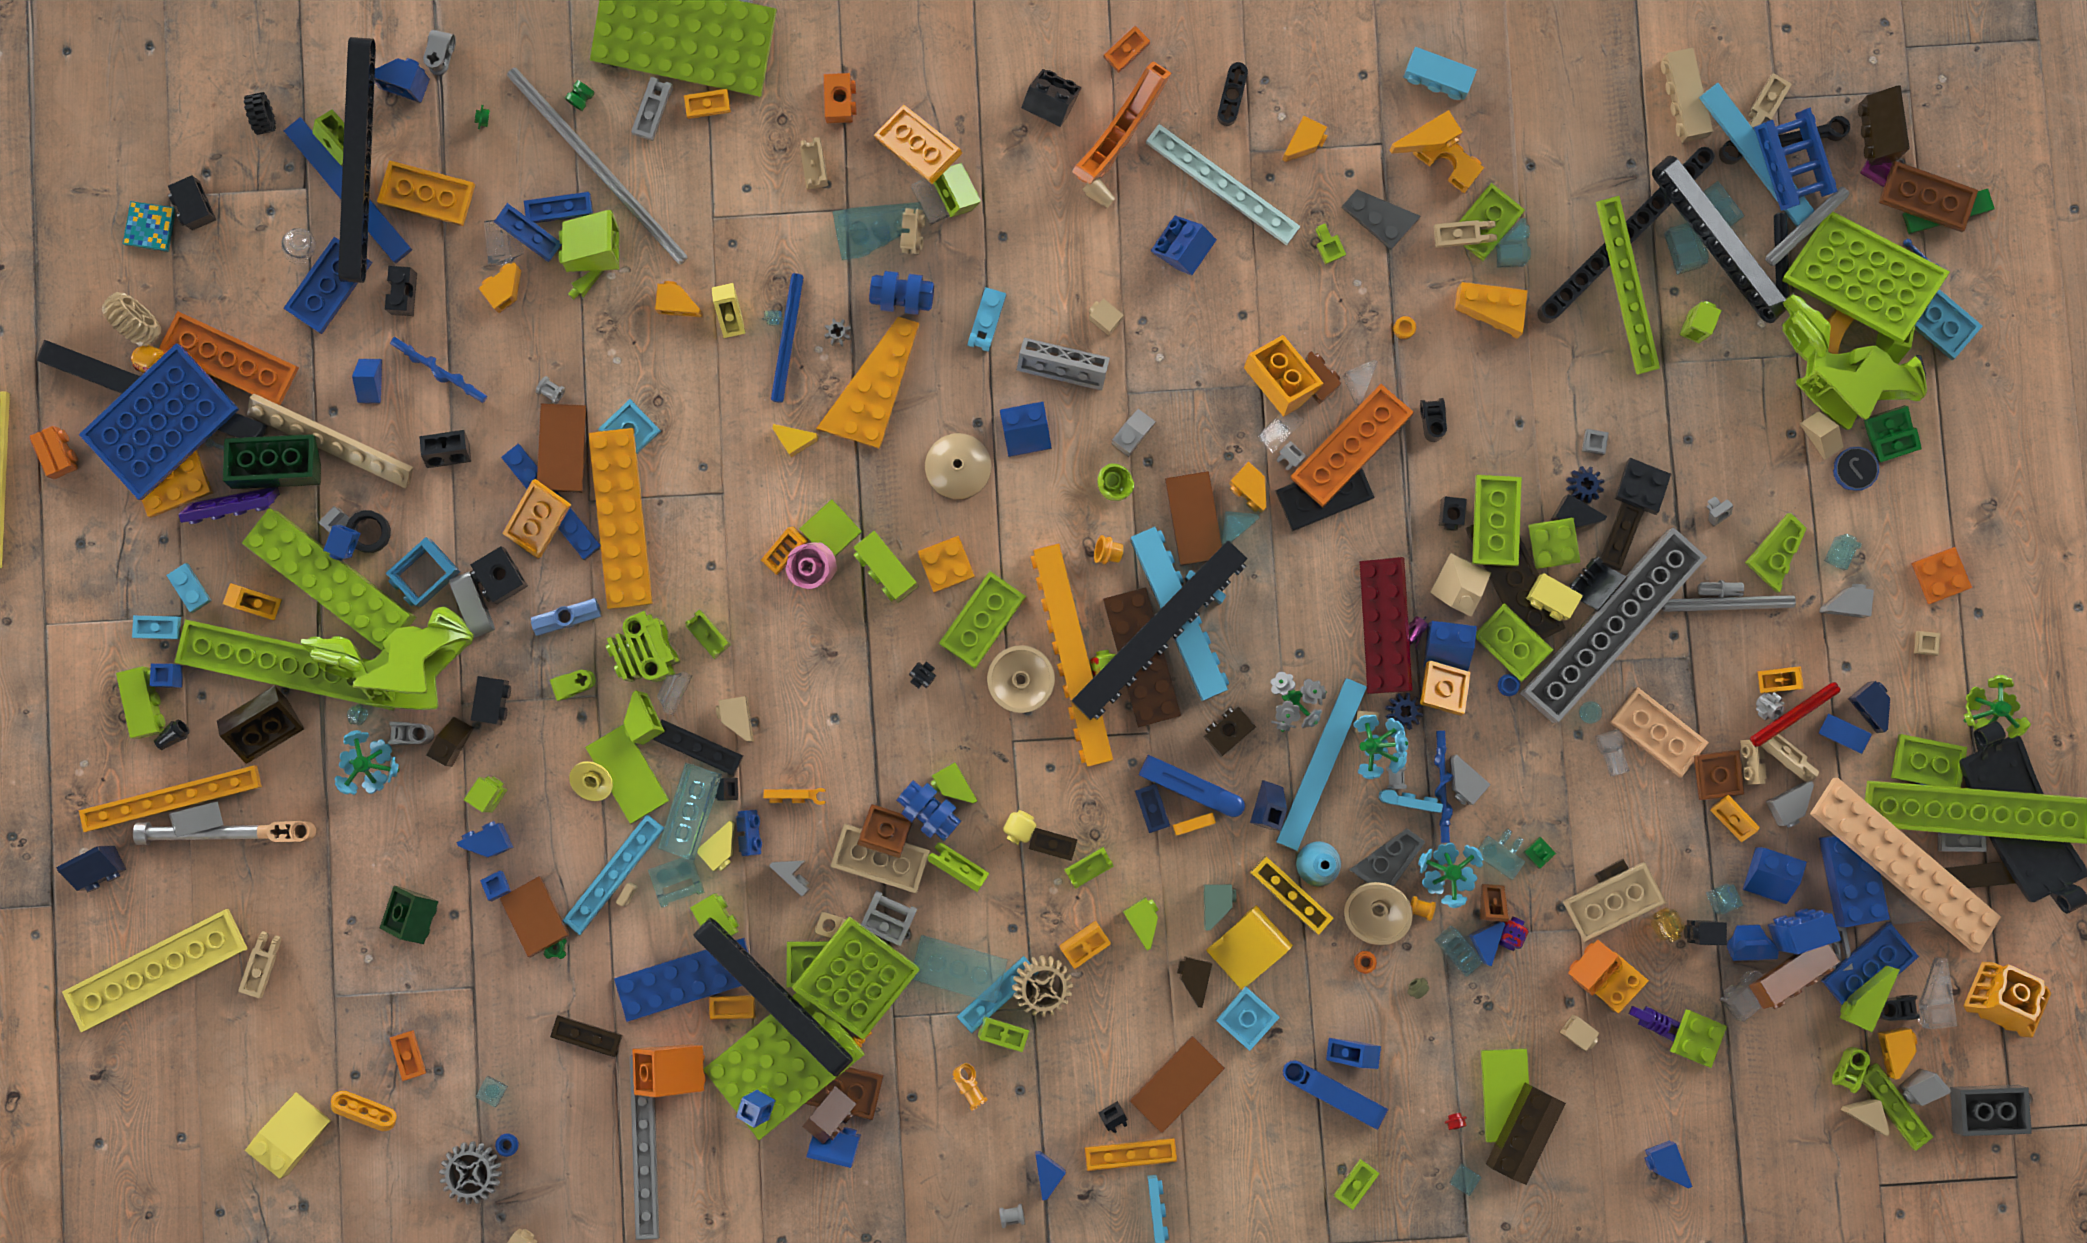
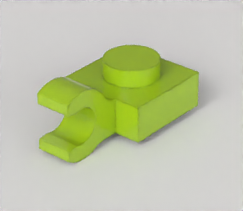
M1325 223L1315 229L1319 239L1322 241L1317 243L1316 246L1325 265L1346 256L1338 235L1331 237Z

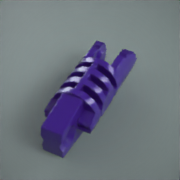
M1631 1006L1628 1014L1639 1019L1638 1025L1650 1029L1674 1042L1676 1035L1668 1033L1671 1025L1679 1029L1680 1022L1645 1006L1644 1010Z

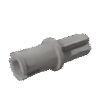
M1719 580V582H1701L1698 584L1699 595H1718L1719 598H1723L1724 596L1741 597L1744 594V584L1742 582L1728 583Z

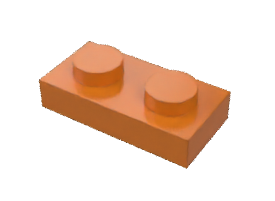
M1135 25L1104 54V58L1119 73L1150 44V40Z
M414 1030L390 1037L402 1081L426 1074Z

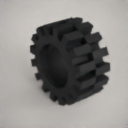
M264 92L244 96V108L247 112L246 116L249 119L248 122L249 125L251 124L252 131L254 130L256 135L275 131V116L267 95Z

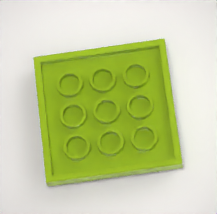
M849 916L792 988L799 995L864 1040L919 972L920 968Z

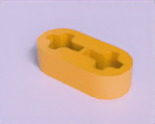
M1212 812L1173 824V828L1177 836L1215 824L1216 820Z

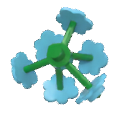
M1376 715L1361 716L1359 720L1353 723L1359 732L1366 731L1368 736L1364 742L1360 743L1359 747L1360 750L1365 751V755L1369 756V764H1361L1358 774L1363 775L1366 779L1379 778L1384 769L1373 763L1374 760H1380L1382 756L1391 760L1389 769L1392 770V773H1397L1399 769L1405 766L1408 740L1405 737L1404 727L1399 721L1390 718L1385 723L1389 731L1380 737L1372 735L1371 732L1375 729V726L1379 725ZM1389 736L1395 737V742L1388 743L1386 738ZM1387 747H1396L1397 753L1389 754Z
M355 730L345 735L343 743L355 746V749H351L349 752L343 751L340 754L341 761L339 762V767L344 769V772L350 776L349 778L336 776L335 785L337 789L343 794L351 793L355 795L358 787L352 781L358 772H364L365 781L362 783V787L366 789L367 793L373 794L377 790H382L384 788L383 784L386 782L390 783L391 778L396 777L399 772V764L395 763V757L390 755L392 747L389 744H385L382 739L372 741L370 743L372 751L368 757L362 755L360 743L367 741L369 733ZM376 758V761L379 764H383L386 761L391 760L390 767L372 764L371 760ZM370 768L378 769L374 773L369 772ZM379 770L389 771L388 778Z
M1450 842L1446 845L1440 844L1438 850L1434 851L1433 858L1438 860V863L1430 861L1432 849H1429L1426 854L1422 853L1421 857H1419L1418 865L1421 869L1420 873H1423L1428 865L1444 871L1443 876L1437 870L1426 872L1422 884L1428 889L1430 894L1436 893L1440 895L1444 892L1445 880H1451L1452 895H1446L1445 898L1441 899V903L1448 904L1451 908H1459L1465 905L1468 899L1461 894H1457L1456 886L1461 892L1464 890L1472 891L1475 888L1474 882L1477 881V876L1473 874V869L1465 866L1471 863L1481 868L1483 866V858L1477 848L1466 845L1463 854L1467 859L1458 866L1453 865L1456 861L1455 857L1459 855V851Z

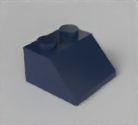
M96 846L56 867L57 871L76 891L86 890L87 893L100 887L99 883L105 880L111 882L119 878V873L127 870L115 846Z

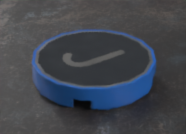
M1850 447L1840 452L1835 458L1833 475L1837 483L1844 489L1861 491L1872 486L1877 480L1879 464L1875 455L1868 449Z

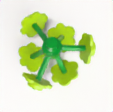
M1996 675L1988 679V687L1998 688V699H1995L1993 702L1987 701V697L1984 695L1985 689L1976 686L1966 696L1967 704L1965 707L1967 713L1963 714L1965 718L1963 721L1967 723L1968 727L1973 726L1974 730L1997 721L1999 717L2004 716L2011 723V726L2006 729L2010 738L2025 734L2031 726L2026 717L2021 719L2012 718L2014 712L2020 710L2021 705L2016 701V695H2009L2003 692V689L2006 687L2014 686L2013 679L2008 678L2006 675ZM1982 705L1990 706L1989 711L1972 716L1970 710H1980ZM1989 715H1993V716H1994L1992 719H1987V718H1985L1986 716H1989Z

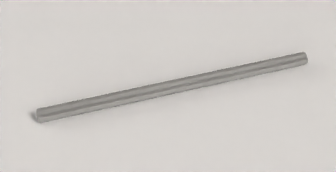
M512 68L507 73L510 80L673 259L680 265L684 263L688 257L518 69Z

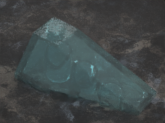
M921 202L856 207L833 211L842 260L864 257L870 254L871 251L881 246L883 247L888 242L901 236V233H909L910 229L902 228L903 213H905L906 208L914 209V213H916V209L922 210Z

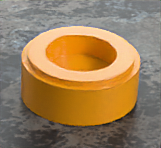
M1408 316L1400 317L1394 323V334L1400 339L1411 338L1416 331L1415 321Z

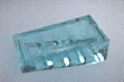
M1453 926L1448 927L1435 939L1436 943L1464 976L1467 977L1483 963L1461 933ZM1460 943L1461 945L1452 952L1451 949ZM1466 950L1467 952L1458 959L1457 957ZM1472 957L1473 959L1464 967L1462 964Z

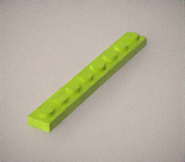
M1620 195L1597 201L1596 206L1636 374L1660 369Z

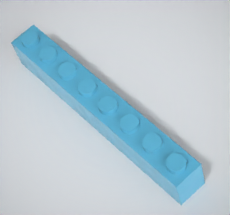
M1156 527L1132 536L1130 541L1161 609L1182 588L1181 584L1184 583V580L1179 570L1176 572L1172 563H1175V560L1170 550L1166 552L1163 545L1166 540L1162 531H1157ZM1198 616L1192 623L1187 621L1182 626L1184 631L1174 640L1200 699L1204 701L1227 691L1229 681L1226 674L1219 671L1217 665L1220 664L1216 652L1211 653L1208 646L1211 644L1210 638L1206 631L1202 632L1199 626L1202 621L1200 616Z

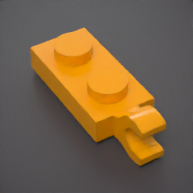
M764 789L763 798L769 799V803H783V799H792V803H805V799H812L815 804L824 805L826 801H819L817 794L819 792H826V789Z

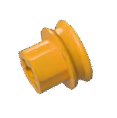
M1100 535L1094 549L1095 563L1101 562L1103 565H1106L1108 561L1119 563L1123 556V544L1113 542L1110 536L1105 538L1104 535Z

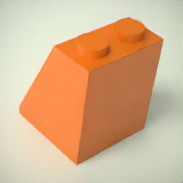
M688 1044L632 1049L634 1095L662 1097L704 1091L706 1077L703 1069L705 1059L703 1045Z

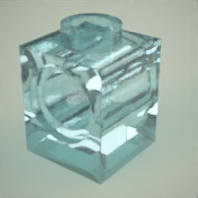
M1724 884L1706 892L1712 908L1717 914H1725L1743 906L1734 884Z

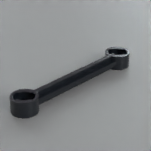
M1843 116L1833 117L1827 124L1817 126L1820 138H1828L1832 141L1841 140L1849 133L1850 122ZM1831 123H1840L1844 128L1843 134L1837 133L1831 128ZM1800 130L1778 135L1782 147L1803 141ZM1729 140L1720 148L1719 157L1723 163L1732 165L1737 163L1743 156L1739 150L1737 159L1730 156L1728 152H1725V147L1734 146L1736 148L1733 142Z

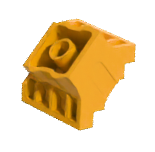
M1982 961L1963 1007L1966 1012L1978 1013L1980 1019L1992 1021L2005 1030L2017 1031L2020 1037L2033 1038L2051 992L2047 986H2044V980L2009 964L2001 966L1997 963Z

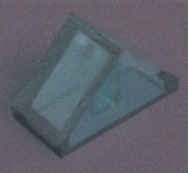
M1225 511L1222 546L1228 540L1230 542L1234 541L1260 517L1257 514Z

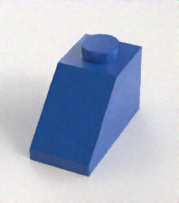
M1329 1038L1326 1060L1359 1068L1378 1069L1381 1046Z
M1669 1140L1645 1150L1647 1155L1645 1162L1649 1170H1653L1658 1175L1686 1188L1692 1187L1676 1143Z

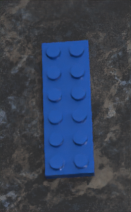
M745 937L736 940L749 953ZM707 950L614 978L626 1022L742 986Z

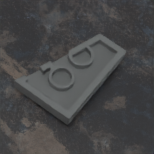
M1358 189L1341 207L1390 250L1393 249L1421 217Z
M1406 828L1349 870L1367 883L1379 882L1394 887L1425 841Z

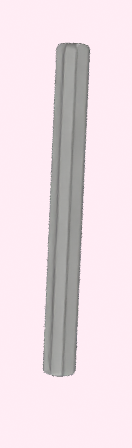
M1793 595L1669 599L1662 607V610L1664 612L1792 608L1796 605V599Z

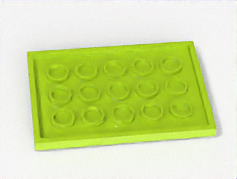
M1832 212L1819 224L1784 275L1782 281L1903 344L1947 279L1950 271Z
M798 993L792 996L852 1056L853 1061L841 1073L864 1056V1052L839 1022ZM771 1014L704 1068V1072L736 1112H738L742 1097L755 1090H759L775 1100L768 1121L755 1128L745 1123L758 1140L762 1139L837 1078Z

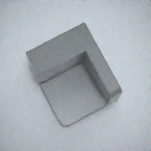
M333 506L319 523L330 533L333 525L341 524L346 526L350 517L340 508Z

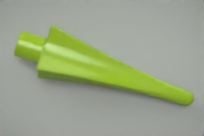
M605 270L590 271L572 282L573 289L568 295L573 300L579 295L584 298Z

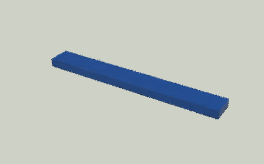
M299 117L283 131L341 199L343 167L315 137L305 121ZM369 200L368 232L396 264L410 253L412 249L374 203Z

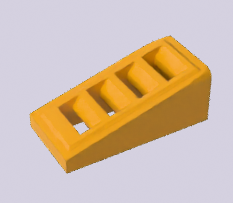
M788 527L761 559L776 575L786 567L788 555L791 552L783 543L785 542L793 550L797 546L807 544L808 539L795 527ZM791 536L797 542V544H795L789 537ZM778 549H779L784 555H786L785 558H783V557L777 552ZM772 555L780 562L779 566L770 559Z

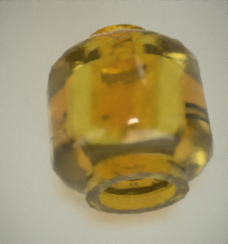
M1666 907L1652 915L1653 919L1650 924L1660 940H1669L1671 943L1682 937L1680 933L1685 929V925L1676 910H1669Z

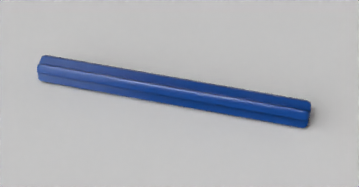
M797 273L791 275L771 400L777 403H782L784 400L803 285V275Z

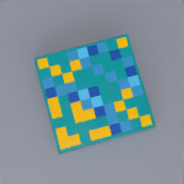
M130 201L123 244L125 246L169 252L176 209L174 207Z

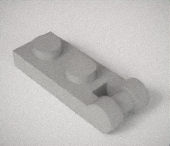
M650 78L631 131L633 135L651 141L654 140L668 98L673 90L672 83H662L657 78ZM656 90L661 91V95H655L654 92Z

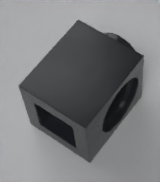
M1443 497L1440 504L1439 526H1444L1445 530L1457 531L1458 528L1464 526L1467 499ZM1448 509H1454L1457 512L1456 520L1448 517Z

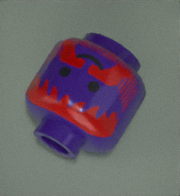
M1512 916L1511 920L1503 922L1505 926L1499 945L1514 951L1515 949L1522 948L1529 931L1523 926L1525 923L1523 920Z

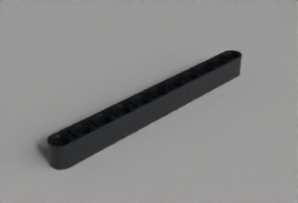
M350 37L348 40L338 276L341 282L364 283L366 279L376 43L373 38Z
M1701 147L1683 164L1694 180L1712 164L1715 158L1714 152L1709 147ZM1698 156H1703L1706 163H1701L1698 160ZM1661 188L1626 221L1631 244L1672 204ZM1652 201H1657L1660 204V209H1656L1652 205ZM1637 216L1643 217L1645 224H1640L1637 221ZM1605 243L1540 306L1537 315L1541 322L1551 323L1558 318L1610 266ZM1591 262H1597L1600 270L1593 269ZM1576 277L1583 278L1585 284L1579 285L1576 282ZM1560 292H1566L1569 295V300H1563ZM1545 307L1552 308L1554 316L1547 315Z
M47 340L43 341L36 357V361L119 393L125 392L141 377ZM235 413L218 431L236 438L264 437L268 425Z

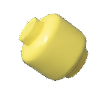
M1021 810L1012 812L1003 827V831L1008 835L1007 840L1016 845H1019L1020 842H1029L1036 828V823L1033 821L1034 817Z

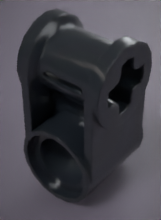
M1444 398L1428 402L1420 400V414L1423 422L1424 436L1430 442H1437L1442 439L1447 431ZM1437 426L1441 431L1440 434H1433L1430 427Z
M1901 995L1887 998L1885 1005H1888L1889 1012L1885 1015L1882 1010L1879 1019L1887 1021L1919 1019L1920 1014H1917L1915 1001L1918 999L1917 995Z

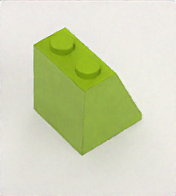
M605 210L562 223V230L559 231V241L562 244V251H559V262L563 264L566 272L619 270V227L612 210Z

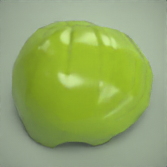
M1111 463L1106 465L1098 475L1097 484L1099 491L1110 501L1124 500L1133 492L1134 481L1128 469L1119 464Z

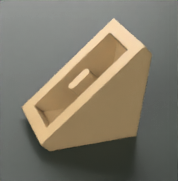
M1818 411L1799 423L1824 460L1844 448L1839 425Z
M1872 1098L1844 1105L1840 1109L1876 1132L1885 1136L1889 1135L1890 1131L1880 1100Z

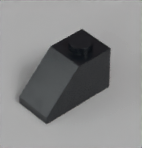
M1568 494L1563 497L1551 520L1574 518L1575 529L1601 523L1606 520L1607 516Z

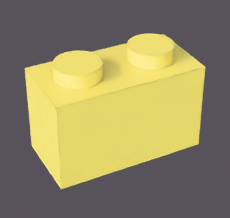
M1543 573L1538 576L1526 599L1531 601V606L1539 610L1544 608L1551 612L1550 616L1552 618L1562 621V619L1568 620L1571 618L1583 595Z

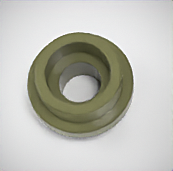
M1425 978L1412 980L1408 985V994L1411 997H1415V999L1422 998L1429 991L1427 980Z

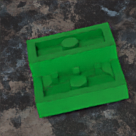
M1908 406L1897 407L1870 416L1866 420L1863 419L1869 441L1878 462L1881 463L1922 449L1918 430L1913 427Z

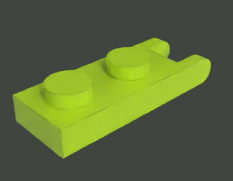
M938 842L935 845V849L941 853L940 856L930 853L927 857L928 861L978 892L989 873L945 844Z

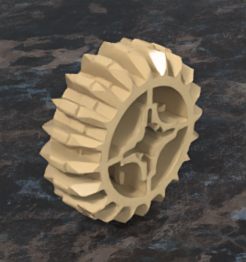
M114 293L102 305V312L104 317L108 319V323L119 334L131 340L132 343L147 347L161 334L160 324L155 316L150 313V310H147L138 300L133 299L129 295L127 296L125 293Z
M1042 955L1039 957V962H1037L1032 957V964L1029 965L1026 961L1023 963L1025 966L1024 970L1017 968L1020 976L1013 977V980L1017 983L1012 985V989L1017 991L1013 996L1015 999H1019L1017 1004L1019 1007L1024 1006L1026 1013L1031 1011L1032 1015L1036 1016L1040 1011V1015L1045 1017L1046 1011H1049L1050 1015H1054V1008L1061 1011L1062 1007L1060 1004H1068L1065 996H1072L1071 991L1068 990L1073 987V983L1069 982L1072 976L1070 973H1067L1068 968L1066 966L1061 967L1062 963L1060 960L1054 962L1053 957L1049 956L1047 961H1045V957ZM1048 970V972L1045 971L1040 976L1033 975L1038 971ZM1056 974L1060 982L1058 991H1055L1052 987ZM1027 981L1033 985L1030 998L1026 996L1025 991ZM1037 983H1038V984H1042V985H1045V984H1046V986L1048 987V989H1046V988L1044 989V988H1042V987L1039 988V986L1037 985ZM1044 997H1051L1048 1001L1040 1002Z

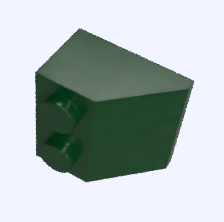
M394 885L379 929L400 940L424 944L430 933V926L437 912L439 901L427 895Z

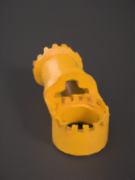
M964 1063L953 1070V1080L955 1079L954 1082L960 1088L959 1092L964 1094L971 1105V1111L978 1108V1105L981 1106L980 1103L984 1104L988 1101L987 1097H984L977 1087L976 1071L972 1065ZM961 1069L968 1073V1080L962 1078Z

